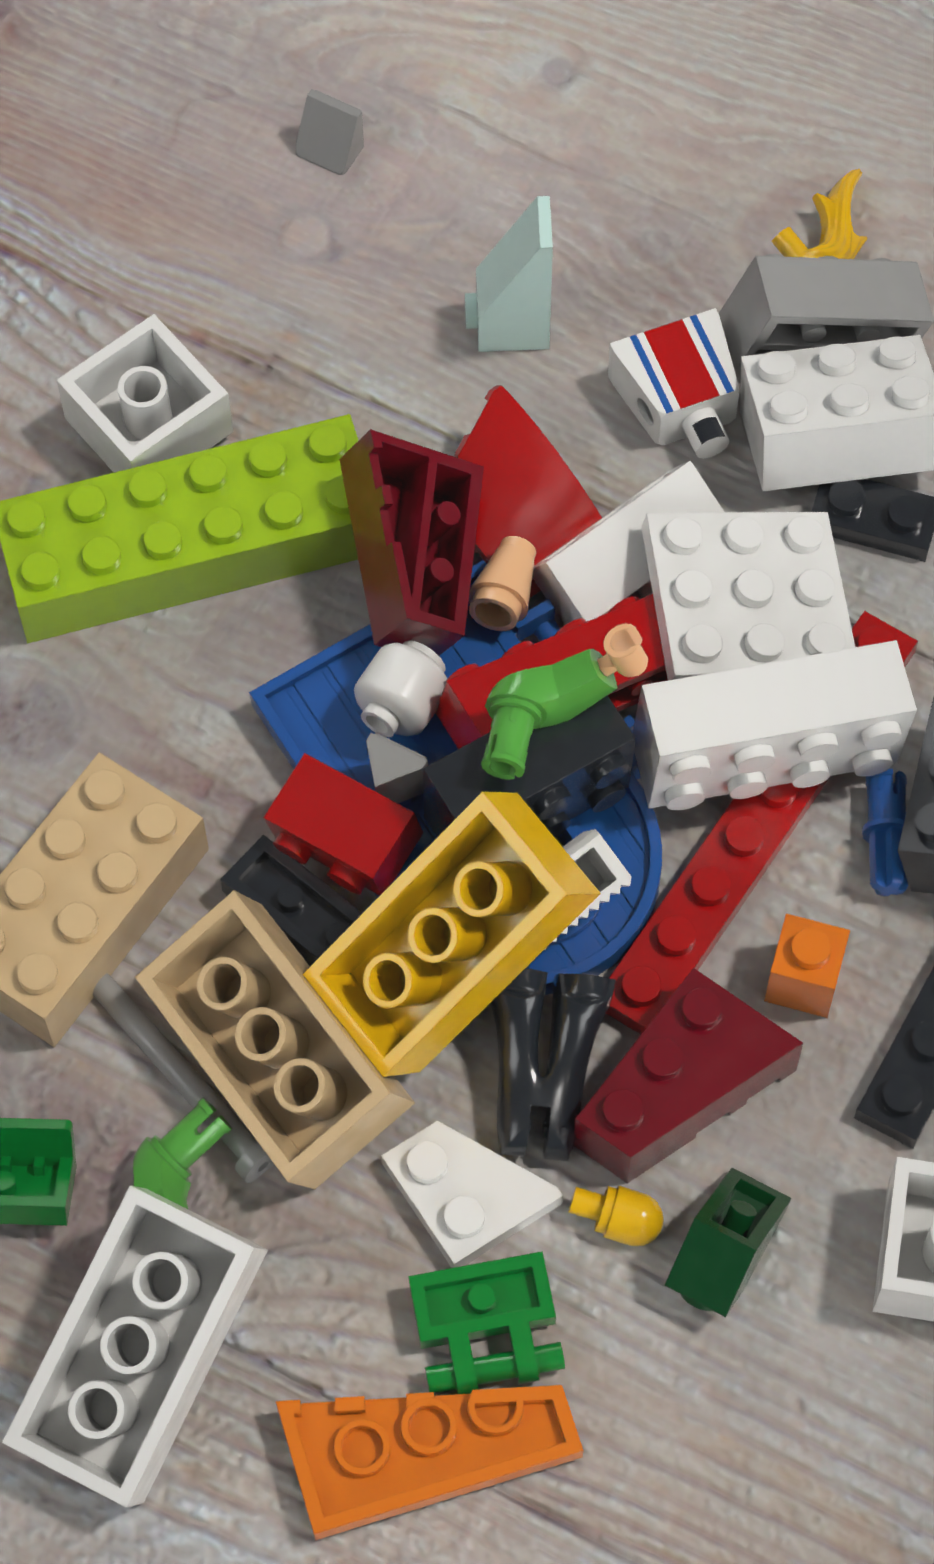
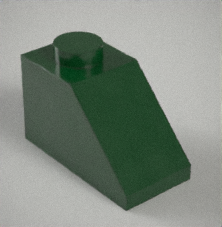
M731 1168L694 1218L665 1282V1286L680 1293L682 1298L691 1306L703 1311H714L726 1318L748 1284L792 1198Z

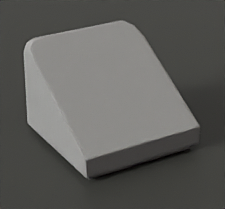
M311 89L306 98L296 140V155L338 175H344L364 147L362 111L320 91Z

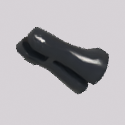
M525 968L491 1002L496 1023L499 1054L497 1134L500 1155L525 1157L528 1136L533 1121L530 1120L531 1106L547 1107L546 1120L543 1121L542 1127L544 1159L568 1161L576 1140L574 1134L575 1119L581 1112L587 1066L596 1035L610 1007L616 979L587 974L559 973L554 976L546 1074L541 1076L538 1068V1046L548 972Z

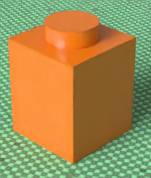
M786 913L769 975L764 1002L828 1018L850 930Z

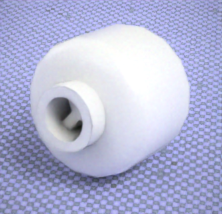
M411 640L405 641L403 644L392 643L381 647L354 687L356 702L363 711L361 719L366 726L384 737H392L394 733L403 736L420 734L436 713L447 681L444 673L446 668L442 659L427 646Z

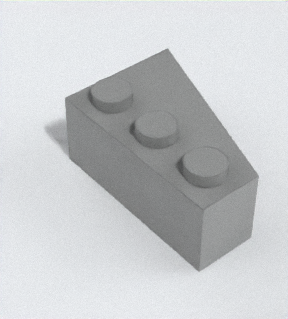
M780 254L755 256L718 313L738 383H740L741 356L765 354L771 351L823 347L830 344L880 340L895 336L921 335L922 338L934 323L918 263L912 261H891L887 258L859 260L838 259L834 256L819 258L784 257Z

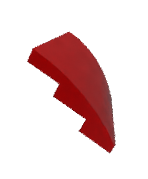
M496 385L488 391L484 398L488 401L471 433L464 435L454 454V457L484 466L474 553H479L487 564L503 538L518 536L528 540L535 547V566L602 517L580 482L536 423L502 385ZM533 578L530 598L541 591Z

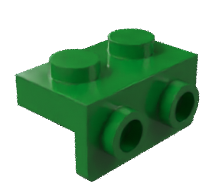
M0 1118V1224L67 1226L77 1168L73 1123L70 1120Z

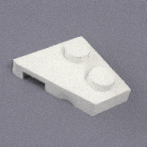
M439 1121L434 1122L381 1155L382 1165L451 1268L465 1266L563 1204V1194L558 1187Z

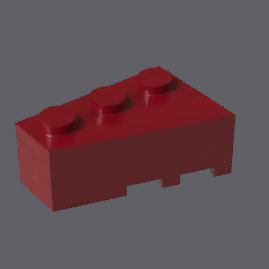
M370 429L339 460L374 645L383 647L387 644H403L405 641L411 640L427 646L440 656L465 636L484 466Z
M693 968L576 1117L574 1131L576 1140L574 1146L621 1180L629 1183L695 1139L698 1132L725 1114L731 1115L746 1105L749 1098L776 1080L780 1082L797 1070L803 1042Z

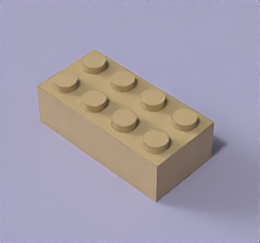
M99 752L0 874V1012L55 1048L94 998L93 991L98 981L105 974L112 975L208 852L209 846L203 817Z
M233 890L137 974L135 978L287 1182L315 1190L413 1106L415 1102L395 1076L382 1077L303 976L310 966L264 906Z

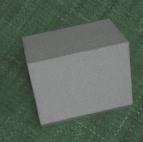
M370 733L366 743L376 792L396 803L423 794V768L429 766L427 758L378 733Z

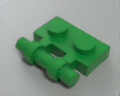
M543 1251L408 1276L421 1349L448 1344L451 1362L425 1367L429 1392L440 1393L456 1390L457 1394H471L472 1390H478V1385L517 1378L520 1385L539 1381V1374L565 1369L561 1342L534 1346L531 1333L533 1328L556 1324V1313ZM509 1333L512 1351L473 1358L470 1340Z

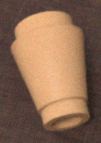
M518 536L503 538L499 547L471 586L469 613L481 626L494 631H508L513 629L517 622L526 617L536 549L528 540Z

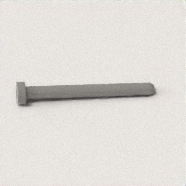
M105 974L96 984L93 996L193 1108L203 1097L217 1109L205 1121L208 1125L220 1115L227 1120L232 1130L228 1134H224L221 1140L239 1159L235 1165L236 1172L246 1183L255 1181L274 1165L272 1160L240 1119L109 974Z

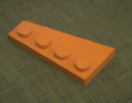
M562 1385L472 1390L471 1394L434 1396V1392L406 1394V1397L366 1400L364 1396L335 1398V1401L301 1403V1400L276 1401L315 1541L583 1458L584 1453Z

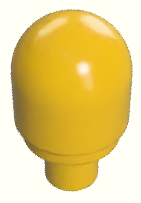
M619 1185L617 1188L607 1186L604 1195L575 1187L568 1213L596 1221L594 1231L602 1233L603 1238L636 1247L644 1246L654 1241L660 1234L664 1222L662 1209L653 1197Z

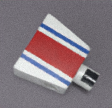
M716 308L610 343L608 377L656 444L667 445L688 437L696 456L702 459L713 457L727 448L730 440L723 425L731 423L736 418L739 385L720 316Z

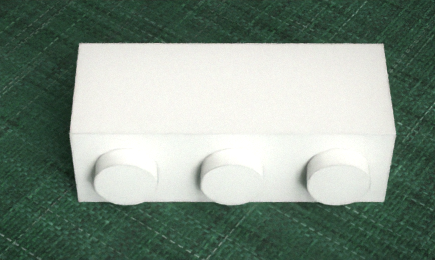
M691 460L660 476L534 566L533 580L546 599L552 602L556 614L564 625L579 618L590 621L604 615L614 605L635 591L639 593L641 598L653 592L641 528L647 513H725Z

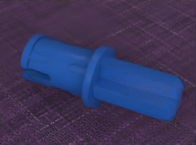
M890 768L880 774L866 776L868 822L862 827L863 839L869 843L870 885L875 889L876 894L880 896L900 895L908 887V880L898 853L907 813V776L902 771H898L895 773V783H893V769Z

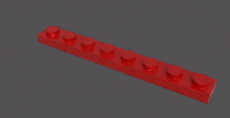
M866 611L862 613L852 628L855 647L897 640L904 667H906L916 652L918 640ZM828 779L821 784L806 788L795 787L792 783L772 786L757 796L732 800L609 977L610 979H616L610 1007L606 1014L640 1035L644 1032L693 968L699 970Z

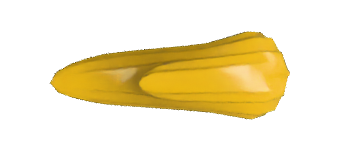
M860 169L851 170L833 186L827 197L819 193L813 195L812 200L819 213L821 223V236L818 246L808 249L791 227L783 229L773 238L772 243L784 257L819 258L834 256L838 259H854L868 239L866 236H858L854 233L851 222L852 193L862 176Z

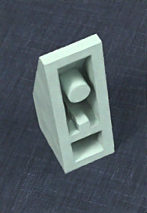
M537 196L476 268V293H465L466 329H477L478 352L544 350L550 347L553 257L550 196Z

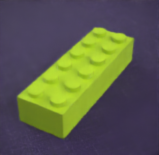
M347 414L1 500L0 543L27 644L358 560L339 460L359 441L351 415Z

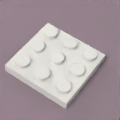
M828 512L646 514L641 528L668 680L855 648Z

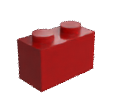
M306 753L303 754L263 817L276 838L273 845L279 851L301 864H306L311 857L329 867L330 870L327 875L334 882L358 895L362 893L364 888H367L380 896L393 883L423 835V830L414 812Z

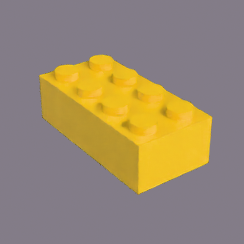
M482 791L305 971L303 976L382 1077L418 1073L601 893L518 793Z

